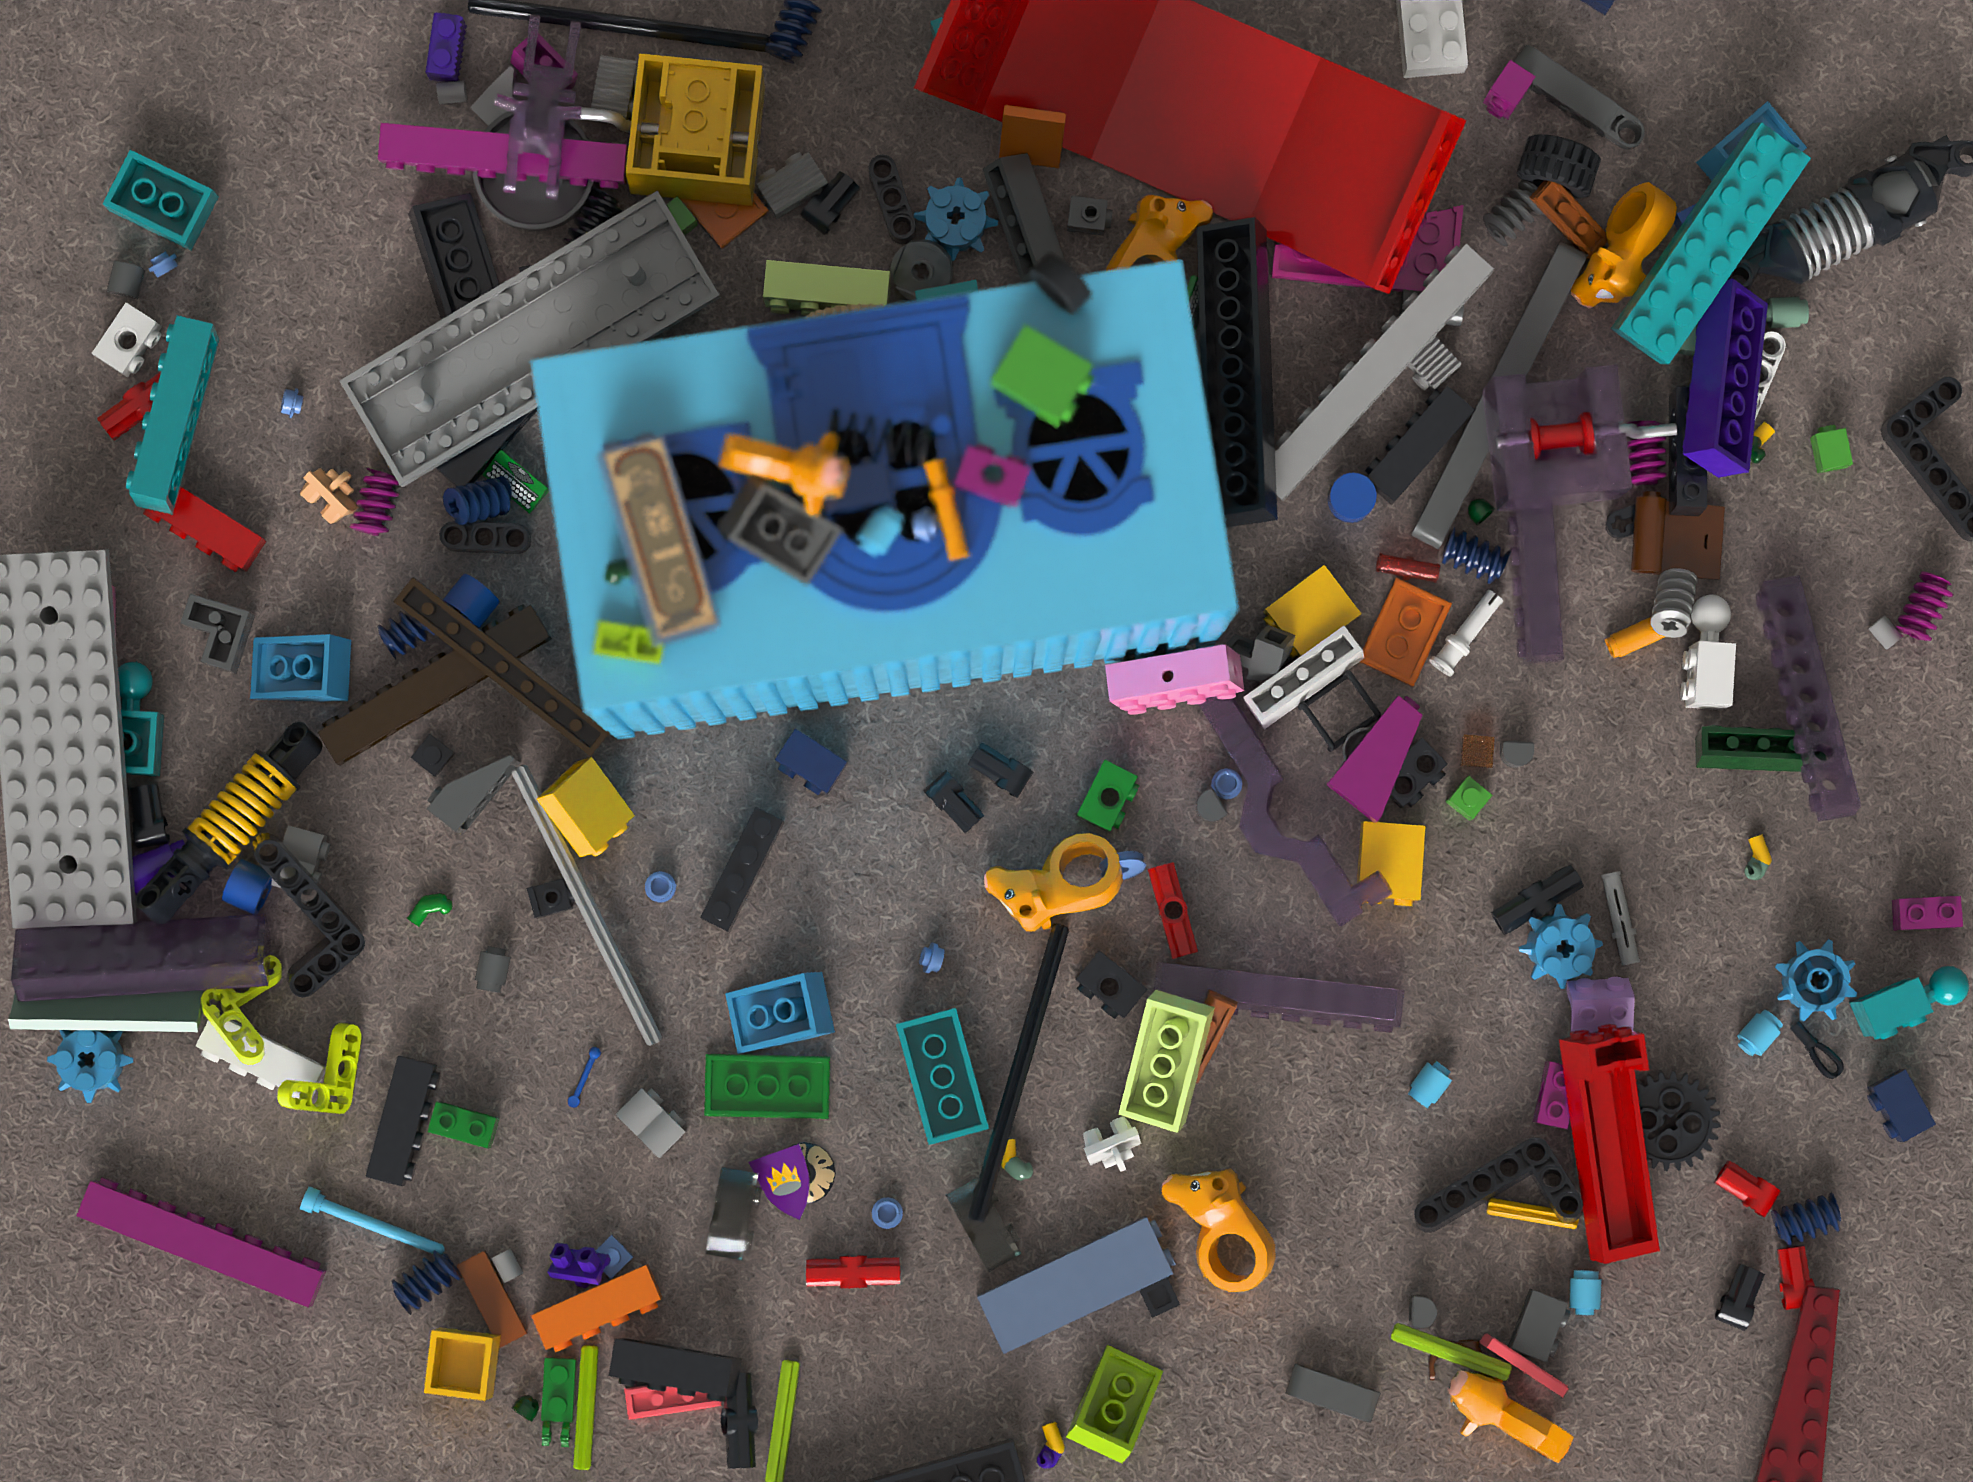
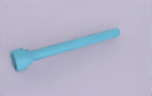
M308 1187L302 1200L300 1210L310 1214L313 1211L316 1213L323 1211L433 1254L432 1251L434 1250L441 1255L444 1253L445 1248L442 1244L326 1200V1196L321 1194V1190L313 1187Z

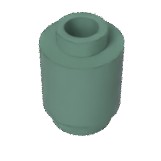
M1799 297L1768 298L1766 323H1768L1770 329L1800 327L1801 324L1808 323L1809 307L1806 299H1800Z

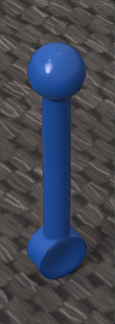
M598 1047L590 1048L589 1060L574 1095L568 1098V1105L572 1108L579 1106V1096L594 1061L601 1055Z

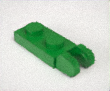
M545 1357L541 1421H543L542 1446L550 1445L552 1439L551 1421L563 1422L560 1442L562 1447H569L570 1427L574 1415L577 1359Z

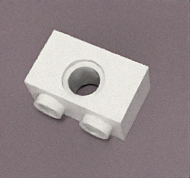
M125 303L92 354L128 378L131 372L136 374L143 365L144 358L142 356L147 348L152 349L158 343L161 337L159 331L162 327L130 304ZM129 335H135L136 344L130 349H124V339Z

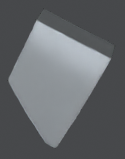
M513 65L509 66L470 107L488 126L501 115L511 111L515 106V101H519V93H516L515 79L517 69Z

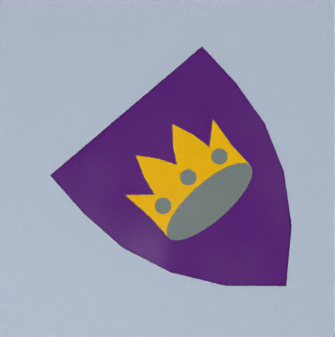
M797 1144L748 1162L768 1200L785 1214L800 1220L807 1205L809 1195V1172L800 1145Z

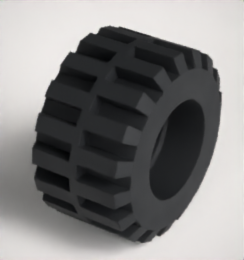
M1547 134L1532 135L1527 138L1516 174L1521 180L1529 181L1537 187L1544 180L1563 185L1574 198H1586L1590 196L1601 157L1589 147L1567 138Z

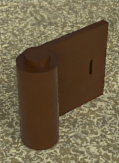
M1643 491L1642 496L1636 497L1631 572L1660 575L1666 570L1681 568L1693 572L1698 579L1720 580L1725 507L1707 505V508L1700 516L1669 515V502L1667 499L1661 498L1660 492Z

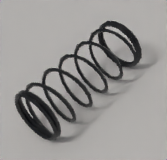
M833 408L828 433L837 435L836 449L838 452L845 445L853 421V449L856 455L860 453L871 423V455L875 458L881 449L889 425V458L893 461L897 456L907 427V462L909 464L913 462L921 441L918 465H922V467L925 465L931 432L930 424L927 425L925 423L922 426L910 459V423L907 420L904 423L892 457L891 418H888L879 445L874 453L875 419L873 414L870 415L857 450V414L854 411L851 414L839 448L840 410L839 408Z

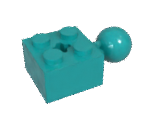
M127 662L118 667L120 697L122 698L123 741L128 740L129 735L134 740L133 745L129 749L124 747L126 775L160 776L164 715L158 712L140 711L141 699L146 697L151 691L153 677L145 665L139 662Z
M1943 966L1933 972L1928 985L1922 986L1919 977L1905 978L1853 1000L1849 1004L1863 1036H1873L1874 1040L1880 1038L1883 1040L1899 1033L1897 1027H1914L1926 1022L1927 1018L1925 1015L1934 1012L1931 1003L1937 1001L1942 1005L1952 1006L1962 1002L1968 994L1969 981L1961 969L1954 966Z

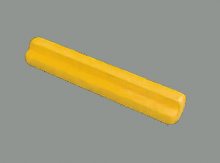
M1491 1198L1487 1203V1213L1489 1215L1576 1229L1579 1222L1578 1219L1573 1223H1564L1548 1207ZM1562 1210V1212L1566 1214L1574 1213L1572 1211Z

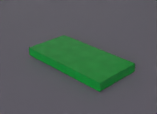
M706 1054L704 1116L829 1119L830 1057Z

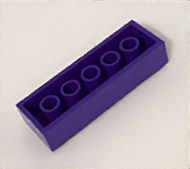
M1729 279L1725 282L1699 320L1698 327L1696 328V344L1693 356L1692 378L1689 386L1690 395L1688 411L1686 413L1685 438L1683 441V455L1718 478L1750 471L1768 303L1734 279Z

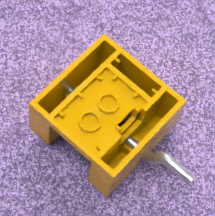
M639 53L631 121L611 110L572 106L571 119L608 122L615 125L617 129L630 133L625 173L631 194L649 196L658 191L661 197L675 198L678 196L679 199L753 205L758 159L757 146L758 141H760L765 96L762 65Z

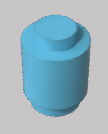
M881 505L878 510L873 511L857 535L861 541L859 546L873 556H876L877 553L885 554L902 529L900 524L904 520L903 517L890 507Z
M1763 1010L1760 1014L1756 1013L1737 1035L1740 1040L1738 1046L1750 1056L1754 1054L1761 1056L1780 1035L1779 1030L1783 1024L1767 1010Z
M1437 1061L1433 1065L1427 1062L1411 1083L1412 1089L1408 1094L1420 1104L1429 1108L1432 1103L1435 1104L1452 1082L1448 1077L1451 1071Z
M1574 1270L1573 1278H1570L1569 1308H1575V1314L1594 1315V1309H1601L1602 1279H1598L1599 1271Z

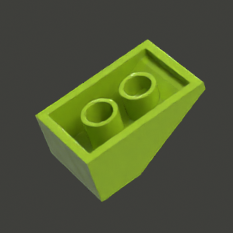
M1107 1345L1075 1412L1066 1438L1123 1463L1133 1451L1163 1370Z

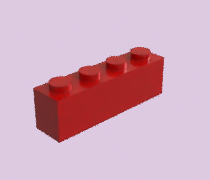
M181 486L173 515L145 509L143 512L145 516L158 524L161 519L171 524L169 531L185 540L187 535L197 541L195 547L207 555L211 556L213 551L223 557L220 563L234 572H237L239 568L247 572L266 543L265 539Z

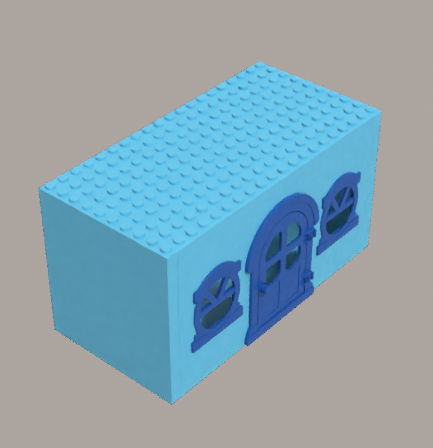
M1182 260L1080 275L1089 287L1092 297L1072 315L1058 307L1036 283H1028L531 360L584 711L605 731H609L610 735H614L617 740L634 738V732L645 730L647 735L665 733V727L676 726L678 730L696 728V722L706 721L709 726L727 723L726 718L737 716L739 721L757 718V713L768 711L769 716L787 714V708L799 706L800 711L818 709V703L829 702L831 707L849 704L848 698L860 697L861 702L878 700L880 693L891 692V697L909 695V689L921 687L922 692L940 690V684L951 682L953 688L971 685L970 679L982 678L983 683L1001 680L1002 674L1013 673V678L1031 676L1034 669L1043 668L1044 673L1062 671L1063 665L1074 663V668L1077 669L1093 666V660L1104 659L1105 664L1123 661L1124 655L1135 654V659L1152 657L1156 650L1165 649L1166 654L1183 652L1185 646L1195 645L1196 649L1214 646L1238 610ZM1025 324L1093 364L1091 375L1095 379L1086 393L1097 396L1112 406L1121 417L1127 433L1027 449L1028 433L1036 414L990 387L993 375ZM833 408H839V432L847 429L851 414L855 411L857 414V432L864 434L870 415H874V453L877 450L888 418L892 419V426L907 420L922 425L925 423L927 425L930 424L931 432L936 441L937 460L944 459L951 487H954L967 447L975 448L976 443L994 449L993 455L1006 459L1007 455L1019 457L1025 460V466L1030 468L1031 462L1064 457L1051 490H1047L1039 482L1032 468L1030 469L1016 509L954 487L956 494L953 496L970 553L969 556L952 561L949 560L940 522L938 534H934L932 541H924V539L908 541L899 532L885 554L877 553L876 556L867 553L841 533L808 586L732 541L725 540L704 513L729 509L750 477L748 474L721 467L730 478L736 494L684 502L687 515L717 550V554L702 561V565L719 618L720 626L718 629L664 644L661 664L592 654L597 621L647 628L632 576L621 579L616 585L609 584L604 578L605 568L611 561L626 558L596 459L606 444L622 441V444L626 445L635 442L634 438L639 435L654 433V437L664 435L669 455L694 453L705 456L719 465L726 434L743 436L792 450H799L808 443L813 445L819 444L820 440L828 433ZM951 411L953 412L954 423L952 421ZM853 421L850 430H853ZM870 423V426H869V429H868V432H867V435H866V439L868 440V443H869V446H870V452H871V423ZM888 425L881 449L875 458L876 463L885 461L892 502L887 506L896 511L894 494L898 489L930 483L924 467L903 471H894L890 468L886 448V435L889 431ZM1128 447L1130 449L1129 461L1123 477L1117 479L1095 452ZM1079 455L1082 456L1108 488L1109 493L1097 500L1083 503L1070 502L1063 499ZM989 466L985 469L984 476L989 482L996 483L1003 478V473L1000 468ZM765 479L805 504V496L796 493L791 483ZM822 506L819 514L834 523L831 516H824Z

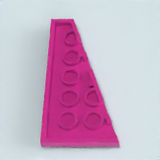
M1464 205L1438 212L1425 213L1391 291L1402 292L1403 289L1423 291L1426 288L1423 286V282L1433 270L1437 269L1441 272L1447 265L1444 263L1446 256L1456 246L1460 247ZM1283 244L1275 245L1271 278L1371 288L1365 285L1364 282Z

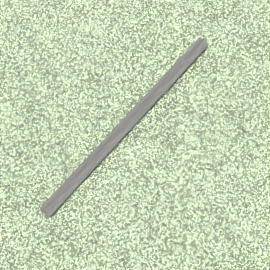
M524 764L513 769L512 775L646 1044L651 1046L662 1040V1036L558 827L536 799L541 795V792L528 766Z

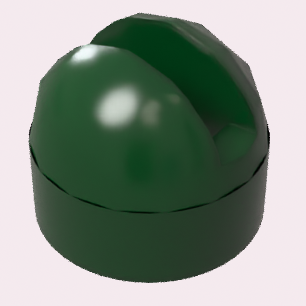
M1477 498L1469 504L1468 515L1476 525H1480L1494 512L1495 508L1485 499Z
M524 1395L516 1400L511 1409L532 1422L539 1411V1403L531 1395Z

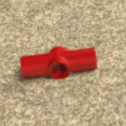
M161 372L146 383L140 382L131 387L123 395V400L97 418L113 441L128 432L139 422L142 423L146 411L151 412L153 401L150 400V392L153 383L159 382Z
M1174 862L1147 869L1172 959L1198 952ZM1175 902L1180 905L1181 915L1179 918L1170 919L1165 915L1164 908L1167 903Z
M857 1255V1257L839 1256V1259H806L807 1287L840 1286V1288H866L868 1285L900 1284V1257L867 1258L865 1255Z

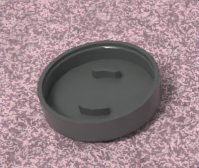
M526 106L508 111L495 119L484 131L590 141L584 131L571 118L557 110L541 106ZM473 171L475 187L485 206L503 222L527 231H547L567 224L580 214L579 209L582 206L586 207L588 196L593 194L592 187L596 186V182L588 181V186L569 185L570 180L557 179V184L539 182V177L527 176L526 181H516L508 179V174L496 173V178H483L477 176L478 171Z

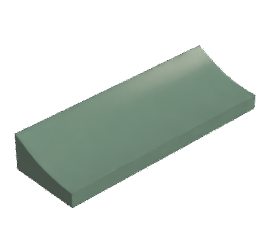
M19 967L13 1004L8 1019L10 1029L198 1032L203 1014L201 996L207 990L205 970Z

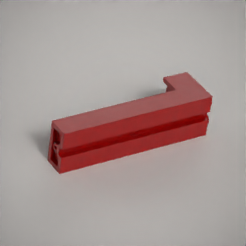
M1616 1024L1598 1026V1031L1590 1034L1589 1030L1570 1032V1037L1559 1039L1590 1260L1606 1264L1658 1252L1660 1249L1635 1070H1649L1644 1033L1632 1031L1631 1027L1617 1028Z

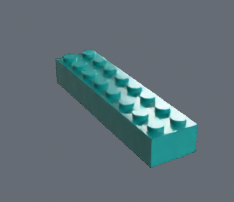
M1762 122L1752 123L1610 329L1659 364H1670L1811 158Z

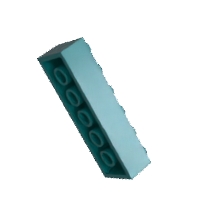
M176 315L175 323H170L167 329L166 342H169L166 353H161L158 363V371H161L159 382H154L151 388L150 400L153 401L151 412H145L142 422V430H145L143 441L137 442L134 452V459L137 460L135 471H129L126 481V489H129V494L137 507L171 515L174 512L219 344V338L212 323Z

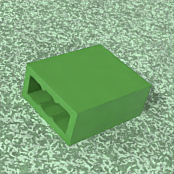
M1025 324L993 375L990 387L1056 427H1059L1062 420L1068 422L1078 406L1074 401L1079 392L1086 394L1095 379L1091 375L1093 364Z

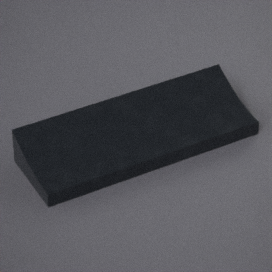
M471 192L412 206L408 215L441 320L499 286Z

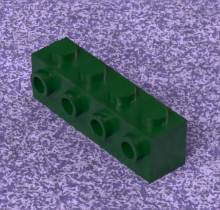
M1718 725L1701 726L1695 738L1696 768L1819 773L1826 762V731H1814L1812 729L1784 730L1782 728L1757 729L1747 726L1737 728L1721 727Z

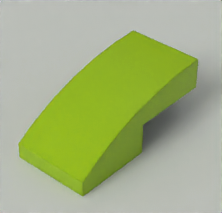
M597 621L592 654L661 664L664 645L653 647L647 628Z

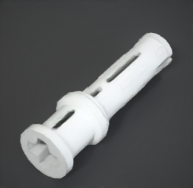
M1486 591L1455 635H1448L1445 638L1446 643L1436 656H1432L1429 659L1433 666L1447 676L1454 674L1453 669L1459 660L1470 653V643L1499 605L1503 603L1502 598L1497 596L1490 605L1488 604L1495 595L1493 591Z

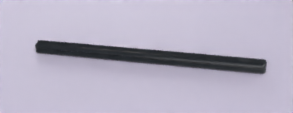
M511 0L468 1L470 13L760 52H766L764 47L770 41L767 34Z
M1061 924L1052 925L970 1206L968 1218L975 1222L983 1223L988 1212L1069 933L1068 927Z

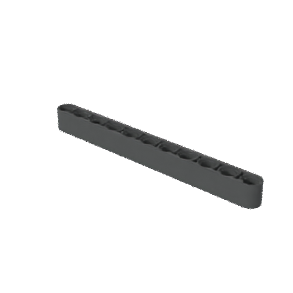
M1562 241L1557 245L1555 253L1541 277L1540 283L1533 292L1527 308L1523 312L1513 332L1514 334L1500 358V362L1494 369L1486 389L1482 393L1475 411L1472 413L1473 415L1459 439V443L1454 448L1445 466V470L1431 494L1430 500L1427 502L1416 527L1412 531L1411 536L1436 549H1439L1587 258L1588 254Z

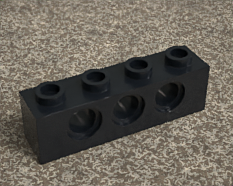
M1676 386L1669 395V424L1676 423L1677 435L1669 436V515L1700 516L1707 508V470L1683 455L1686 413L1688 411L1690 395L1689 387Z

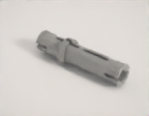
M1617 871L1603 874L1601 878L1614 933H1611L1612 939H1616L1621 966L1641 961L1634 937L1637 934L1636 928H1632L1621 881V873ZM1614 890H1615V892H1616L1617 901H1618V905H1619V910H1620L1621 916H1620L1619 913H1618V908H1617V904H1616V899H1615V895H1614ZM1621 921H1622V923H1623V928H1624V932H1625V937H1626V941H1627L1628 948L1626 947V944H1625L1624 933H1623V930H1622Z

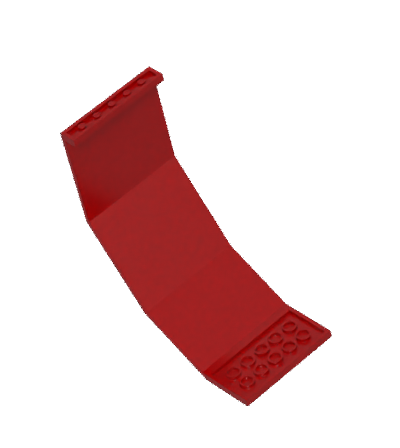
M950 0L914 86L915 89L978 112L1000 122H1003L1004 106L1006 105L1065 113L1063 148L1092 159L1186 201L1204 200L1212 206L1213 213L1233 221L1255 217L1267 230L1268 238L1387 294H1390L1467 121L1192 0Z

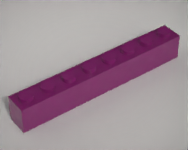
M381 123L378 160L386 163L387 169L404 170V165L416 166V171L435 173V168L447 169V174L465 176L467 170L478 171L477 176L483 178H496V173L508 174V179L516 181H526L527 176L539 177V182L557 184V179L570 180L569 185L588 186V181L600 182V187L607 189H618L619 184L627 185L625 173L628 155L627 144Z
M101 1177L100 1181H90L77 1212V1217L305 1307L313 1306L326 1274V1270L320 1269V1262L308 1257H303V1260L300 1261L291 1257L292 1251L277 1245L272 1250L262 1246V1239L246 1234L244 1238L233 1234L234 1228L217 1222L215 1227L204 1223L205 1217L197 1213L188 1211L187 1215L176 1212L177 1206L169 1202L159 1200L158 1204L146 1200L148 1195L141 1191L130 1188L129 1193L117 1189L119 1183L108 1178Z

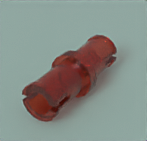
M1379 553L1376 562V572L1402 576L1403 580L1415 578L1437 583L1440 564L1414 560L1413 556L1401 558Z

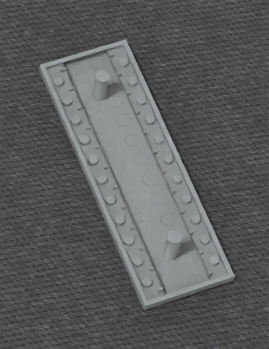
M656 191L341 379L340 383L399 485L404 487L537 408L531 360L645 343L721 298L661 195Z
M109 549L0 554V774L12 928L134 924L137 922Z

